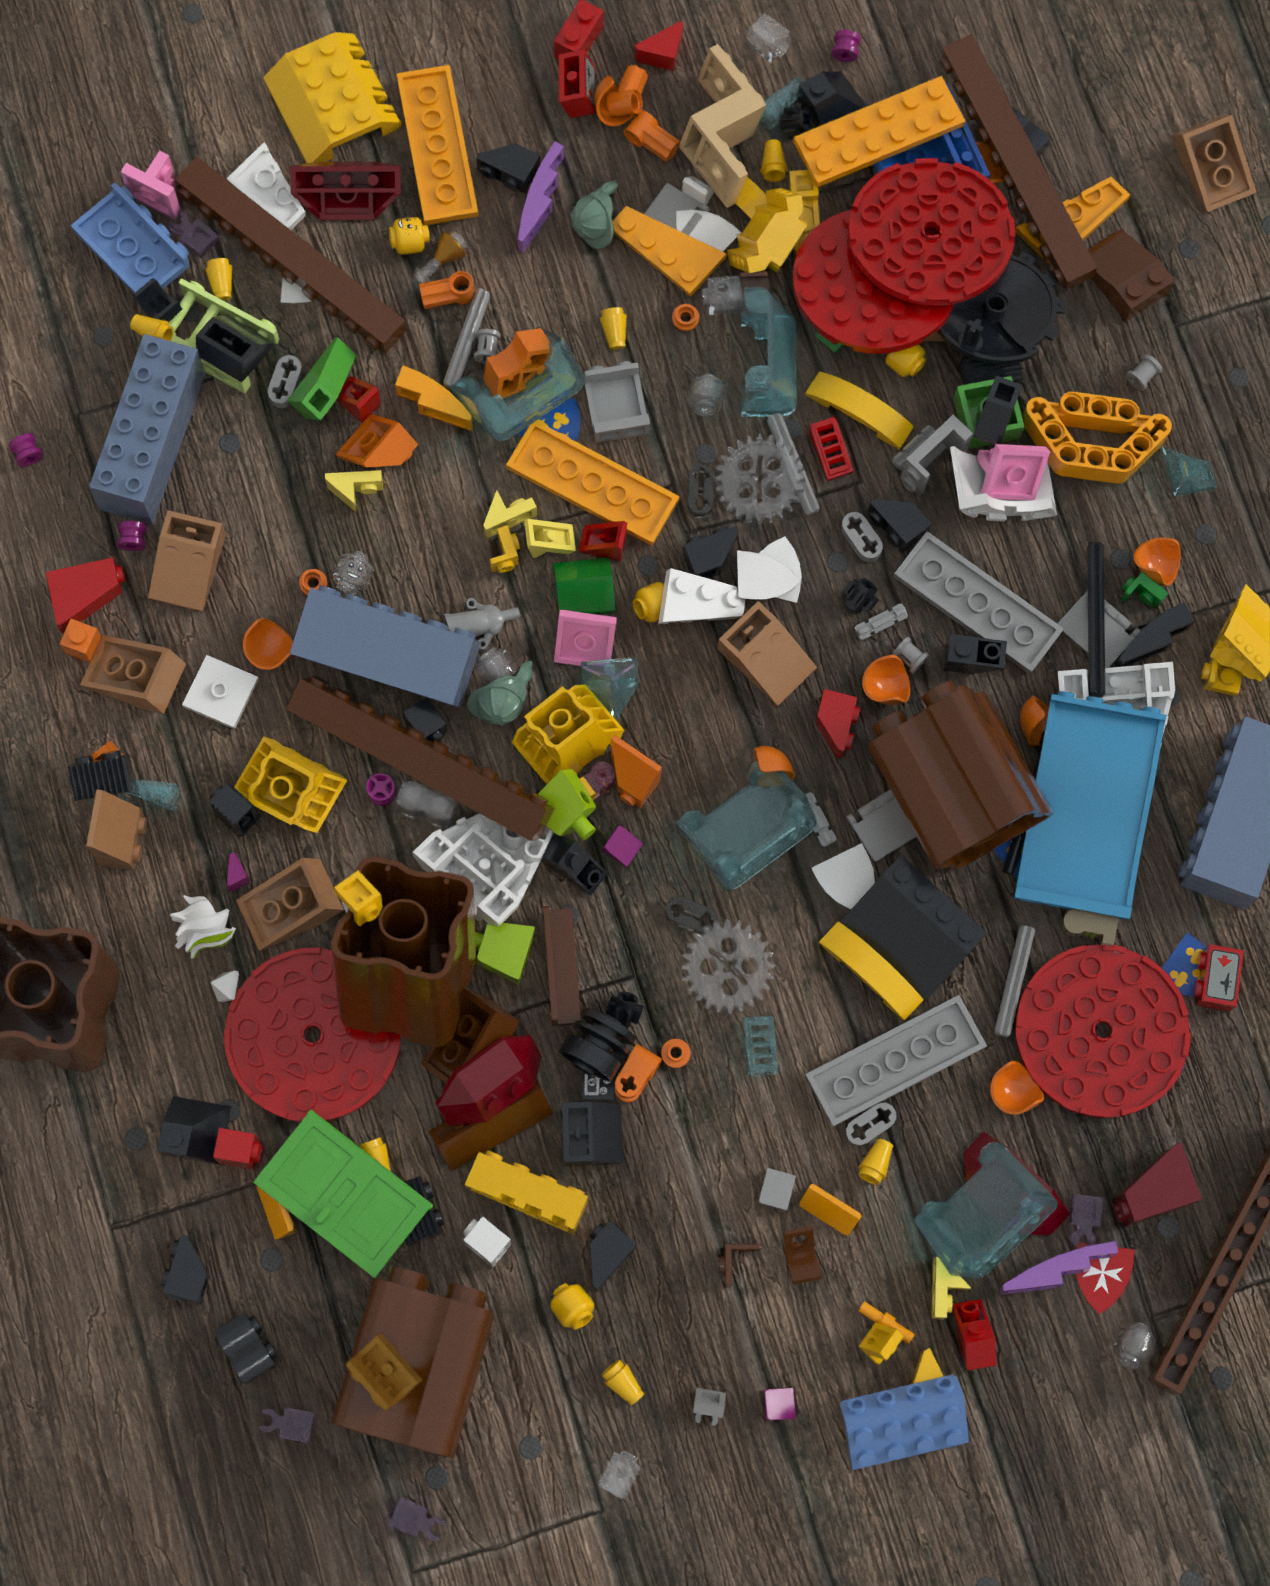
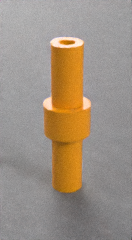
M865 1301L858 1310L875 1323L897 1329L904 1336L902 1340L908 1344L915 1335L897 1323L894 1316L887 1312L885 1314Z

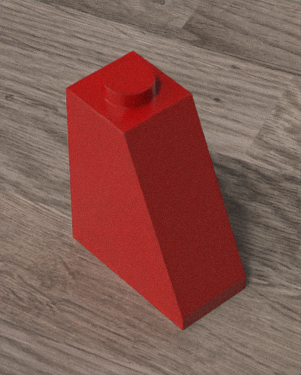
M113 558L46 572L55 621L60 632H65L70 619L82 622L123 593L121 583L125 582L122 566H117Z

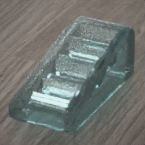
M800 76L764 101L766 107L759 123L768 133L779 122L780 115L784 113V108L790 107L796 100L799 84L803 83Z
M135 779L136 788L127 792L178 812L181 790L175 783Z
M773 1016L744 1018L748 1076L778 1074ZM768 1025V1030L751 1031V1026ZM768 1036L769 1041L752 1042V1037ZM769 1047L770 1051L766 1053H754L753 1048ZM770 1058L769 1064L754 1063V1059Z

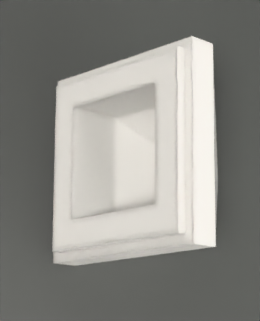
M234 970L222 973L210 982L218 1002L235 999L239 971Z

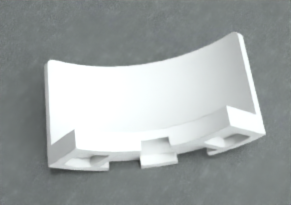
M955 446L950 447L959 508L964 514L973 518L977 517V514L986 515V520L1006 521V516H1021V521L1057 516L1048 463H1046L1035 500L995 499L986 493L981 494L986 472L976 460L977 456L965 453Z

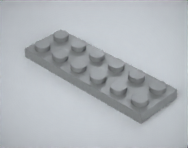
M929 532L924 534L893 576L976 637L1007 641L1006 658L1028 674L1033 672L1064 630L1063 627Z
M960 995L812 1070L805 1074V1078L833 1128L983 1050L987 1045Z

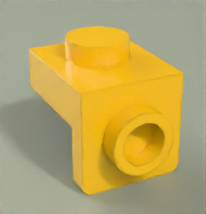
M507 525L497 528V538L503 555L490 559L492 572H509L518 565L516 550L520 549L516 533L510 534Z

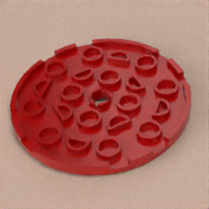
M936 158L915 159L913 163L894 164L877 173L863 186L852 206L848 225V238L851 252L857 265L865 276L878 288L903 301L920 305L940 306L969 300L987 290L1000 278L1012 255L1015 223L1014 217H1011L1007 207L1008 202L1001 191L981 173L957 162L952 165L938 162ZM926 228H935L939 235L928 234L926 236L924 230Z
M852 209L833 215L820 223L805 238L796 255L793 268V292L803 317L818 329V333L836 345L841 343L853 347V351L884 354L914 347L922 343L923 339L934 331L937 332L945 324L954 304L929 306L903 301L884 292L865 276L857 265L849 245L848 225ZM926 228L924 230L926 236L928 234L939 235L935 228Z
M1082 945L1064 951L1050 959L1035 973L1027 984L1020 998L1015 1019L1017 1050L1021 1062L1032 1080L1056 1104L1074 1113L1095 1118H1115L1130 1115L1147 1108L1165 1095L1181 1074L1189 1053L1191 1033L1189 1031V1014L1185 1001L1171 977L1157 963L1145 955L1141 956L1136 952L1128 950L1126 947L1118 945ZM1098 1023L1107 1024L1110 1028L1109 1037L1101 1038L1096 1036L1095 1026Z
M319 947L301 948L284 952L269 959L256 968L243 985L238 988L235 999L231 1001L228 1009L226 1027L224 1028V1045L233 1076L244 1092L257 1105L273 1115L286 1120L302 1122L309 1110H313L325 1121H333L354 1113L365 1106L381 1091L392 1074L398 1059L401 1042L400 1034L387 1031L370 1033L349 1028L342 1023L339 1016L332 950L321 949ZM311 1027H316L321 1031V1037L316 1043L306 1041L304 1036L307 1029Z

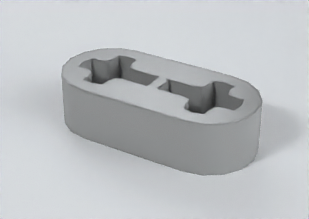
M286 355L279 359L268 387L270 402L277 408H285L290 405L287 400L298 387L302 377L301 363L293 355ZM290 364H293L296 371H291L287 379L285 378L284 367L288 368ZM282 385H285L284 390L287 396L277 399L275 392L279 393Z
M858 512L848 513L843 518L841 524L843 536L862 561H876L883 549L881 539L862 514ZM849 521H852L854 524L860 523L858 531L861 535L854 528L848 529ZM863 540H865L869 546H876L873 554L870 551H863L865 548V543Z
M888 1103L874 1105L847 1125L845 1130L846 1140L855 1147L866 1145L895 1123V1109ZM880 1109L881 1112L888 1111L890 1115L887 1121L889 1123L885 1124L884 1121H880L874 1125L872 1120L878 1115L876 1110ZM867 1124L870 1129L863 1134L865 1139L861 1140L859 1137L854 1139L852 1137L854 1132L853 1126L856 1125L857 1128H862Z

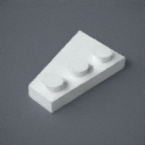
M265 142L227 178L230 183L290 230L306 216L299 200L291 195V187L281 173L278 164L271 156Z
M670 568L666 571L658 624H668L670 622L684 623L697 620L738 619L743 616L745 599L738 598V587Z

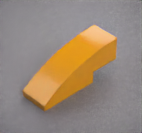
M404 365L402 366L395 384L398 396L418 402L419 414L471 431L473 427L472 415L450 391L428 376Z

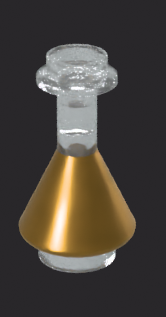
M454 230L450 234L443 232L434 257L421 270L416 267L414 269L415 272L412 274L413 277L420 284L431 282L429 277L441 265L466 257L465 249L468 247L467 242Z

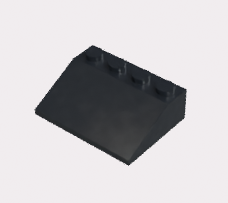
M902 855L881 875L840 921L841 924L859 936L895 968L924 1001L930 997L987 934Z

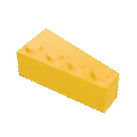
M487 1151L486 1154L478 1153L465 1182L466 1189L574 1235L588 1203V1196L584 1195L583 1191L572 1186L567 1188L559 1185L557 1180L541 1174V1176L532 1174L528 1167L514 1162L512 1166L502 1162L503 1157L491 1151Z

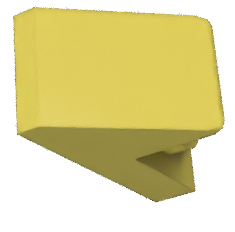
M381 470L325 473L327 488L355 512L356 492L369 495L383 490Z
M496 491L483 524L486 539L496 535L497 528L508 525L510 529L523 523L526 519L536 517L537 506L533 498L531 497L527 500L524 498L512 502L509 508L506 509L498 491Z
M534 519L524 520L527 546L533 558H537L546 552L571 554L576 551L572 524Z
M937 1256L933 1259L931 1319L947 1318V1313L952 1312V1295L947 1294L948 1290L967 1291L971 1288L943 1257Z

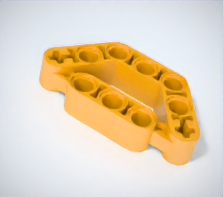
M1079 392L1065 393L1059 403L1048 402L1042 397L1032 398L1028 401L1022 415L1024 428L1035 445L1046 446L1050 451L1047 463L1056 474L1116 484L1127 481L1164 444L1172 429L1171 421L1167 416L1163 414L1141 415L1139 414L1138 405L1132 400ZM1065 407H1071L1074 411H1068ZM1092 410L1099 411L1102 415H1096ZM1120 414L1126 415L1129 419L1122 418ZM1065 426L1118 434L1134 433L1119 448L1076 443ZM1157 431V432L1153 435V437L1150 436V433H1151V432L1153 433V432ZM1046 434H1051L1056 439H1050L1046 436ZM1134 446L1142 448L1143 451L1136 450ZM1060 456H1066L1071 461H1064ZM1088 460H1093L1098 465H1092ZM1116 464H1121L1126 469H1120L1116 466Z

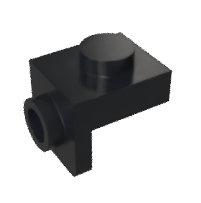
M154 278L149 280L133 295L144 313L151 318L169 322L183 310L179 302L163 291L158 281Z

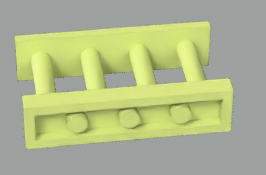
M181 278L179 286L182 294L185 295L180 302L183 310L168 322L174 329L171 342L196 348V335L212 317L217 316L219 313L220 315L231 316L277 345L279 341L277 329L270 321L266 319L260 321L206 292L199 283L195 281H190L189 283ZM194 301L206 306L208 310L190 338L183 340L176 336L175 331ZM201 358L205 373L244 394L251 386L248 376L241 383Z

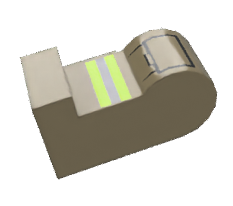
M1072 909L1065 914L1061 922V929L1066 936L1071 938L1085 936L1100 939V945L1113 946L1119 917Z

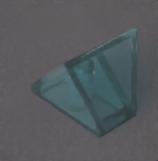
M1162 445L1174 496L1217 488L1211 462L1189 457Z
M638 658L581 661L582 685L586 684L617 721L639 685Z

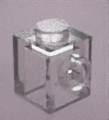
M764 12L748 30L746 44L771 63L777 56L781 57L787 51L790 45L788 43L790 31Z
M740 276L707 278L706 288L702 289L703 305H708L709 315L742 311L743 297Z
M624 1450L621 1451L620 1455L614 1452L597 1486L625 1500L641 1468L640 1465L636 1464L638 1458Z

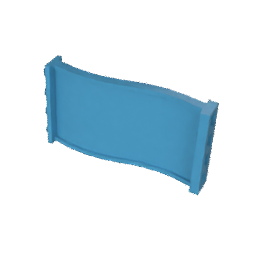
M1058 691L1057 695L1052 694L1050 698L1036 782L1054 814L1026 831L1014 900L1067 910L1078 909L1115 916L1121 920L1128 921L1132 911L1138 865L1167 715L1160 714L1161 710L1158 708L1143 707V710L1132 709V704L1116 701L1114 705L1104 704L1103 699L1087 696L1086 700L1074 698L1075 694Z

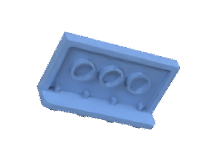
M114 182L110 186L112 192L71 224V229L133 294L152 278L157 280L162 289H164L190 267L187 258L189 253L180 242L175 244L169 238L171 235L163 224L159 223L157 225L151 219L152 215L144 205L138 206L133 201L134 196L125 186L120 187Z
M954 1375L851 1398L840 1403L852 1470L969 1443L964 1394L957 1377Z

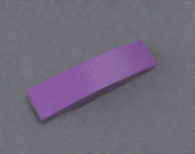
M554 141L541 162L526 198L518 235V251L521 253L526 250L553 211L552 199L549 197L558 186V172H556V169L564 159V146Z
M1113 1241L1096 1244L1057 1255L1027 1269L1002 1285L1000 1294L1060 1288L1063 1284L1062 1275L1086 1273L1091 1268L1089 1260L1115 1257L1118 1253L1117 1243Z

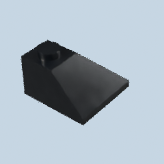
M822 71L799 84L797 101L802 103L803 109H808L811 112L813 124L816 128L867 107L842 71Z
M173 1096L163 1120L157 1151L165 1156L220 1165L213 1156L219 1128L227 1129L231 1106Z

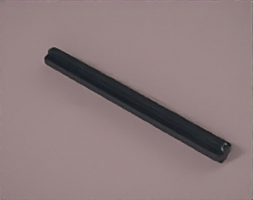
M1090 542L1087 547L1089 696L1103 698L1106 693L1104 545L1101 542Z

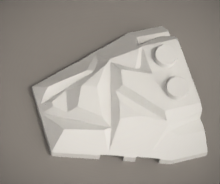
M1173 662L1105 668L1106 693L1101 698L1103 703L1114 705L1116 701L1132 704V709L1143 710V707L1158 708L1161 710L1160 714L1167 715L1164 724L1165 729L1171 701L1175 693ZM1088 670L1057 671L1059 691L1075 694L1074 698L1086 700V697L1089 696Z
M479 813L467 820L465 817L457 820L456 825L444 831L439 829L433 832L413 851V856L426 872L439 870L468 878L474 887L475 919L477 921L484 919L488 924L499 927L519 907L554 832L546 826L540 839L530 841Z

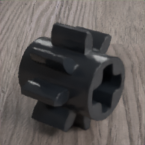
M802 103L792 104L790 107L784 108V113L780 115V128L784 133H790V139H794L795 136L811 129L813 125L812 114L808 109L802 110Z
M860 578L859 581L856 579L850 581L842 591L848 595L844 600L847 607L857 613H861L863 610L865 612H868L869 609L872 610L879 601L874 596L877 592L876 586L865 578Z
M620 992L617 997L611 996L605 1014L611 1015V1017L621 1022L625 1028H629L632 1023L638 1024L644 1006L638 1004L639 999L636 995L630 992Z

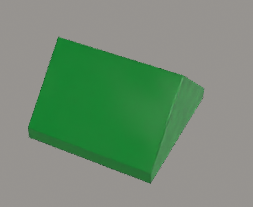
M609 557L553 563L559 613L560 610L589 614L615 612L613 575Z

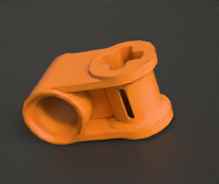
M636 1044L616 1078L615 1094L617 1098L625 1103L635 1101L648 1081L654 1076L662 1062V1058ZM629 1082H632L633 1090L629 1089L627 1092H624L623 1084L627 1085Z

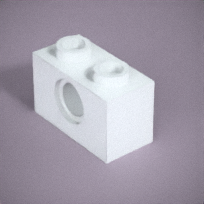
M484 1217L479 1221L473 1219L463 1232L465 1234V1246L492 1268L512 1245L511 1239Z

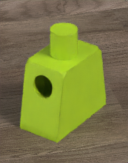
M573 769L561 770L538 793V795L548 800V805L555 808L547 827L559 836L569 835L575 831L582 840H586L596 830L587 819L595 810L596 805Z
M502 923L499 927L487 924L484 934L475 932L476 950L479 951L476 959L477 965L519 985L535 936V927Z

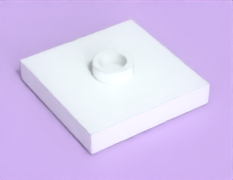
M206 655L182 706L235 730L259 678Z

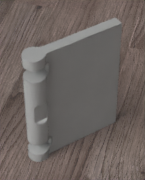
M666 183L644 215L677 230L676 211L698 209L699 211L709 212L710 208L706 204L698 202ZM695 212L681 232L689 236L702 216Z
M1088 590L1057 623L1064 628L1062 633L1087 654ZM1104 599L1105 668H1109L1141 630L1136 628L1131 635L1127 634L1125 631L1132 623Z
M891 789L856 810L862 819L859 823L856 822L852 814L846 816L848 823L874 862H877L917 837Z

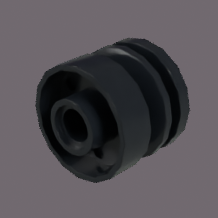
M583 1007L580 1016L586 1022L576 1020L574 1023L577 1030L583 1034L582 1037L568 1034L559 1049V1053L581 1072L594 1078L598 1077L607 1082H612L621 1066V1063L612 1056L613 1052L627 1055L629 1049L622 1043L633 1045L636 1036L615 1018Z

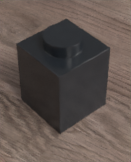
M425 697L403 712L404 719L408 725L425 734L424 738L433 743L434 740L441 741L445 737L444 733L447 732L446 723L428 697Z

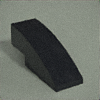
M1183 602L1167 610L1144 627L1127 646L1115 667L1130 666L1169 650L1173 644L1172 636L1189 630L1194 623L1186 603Z

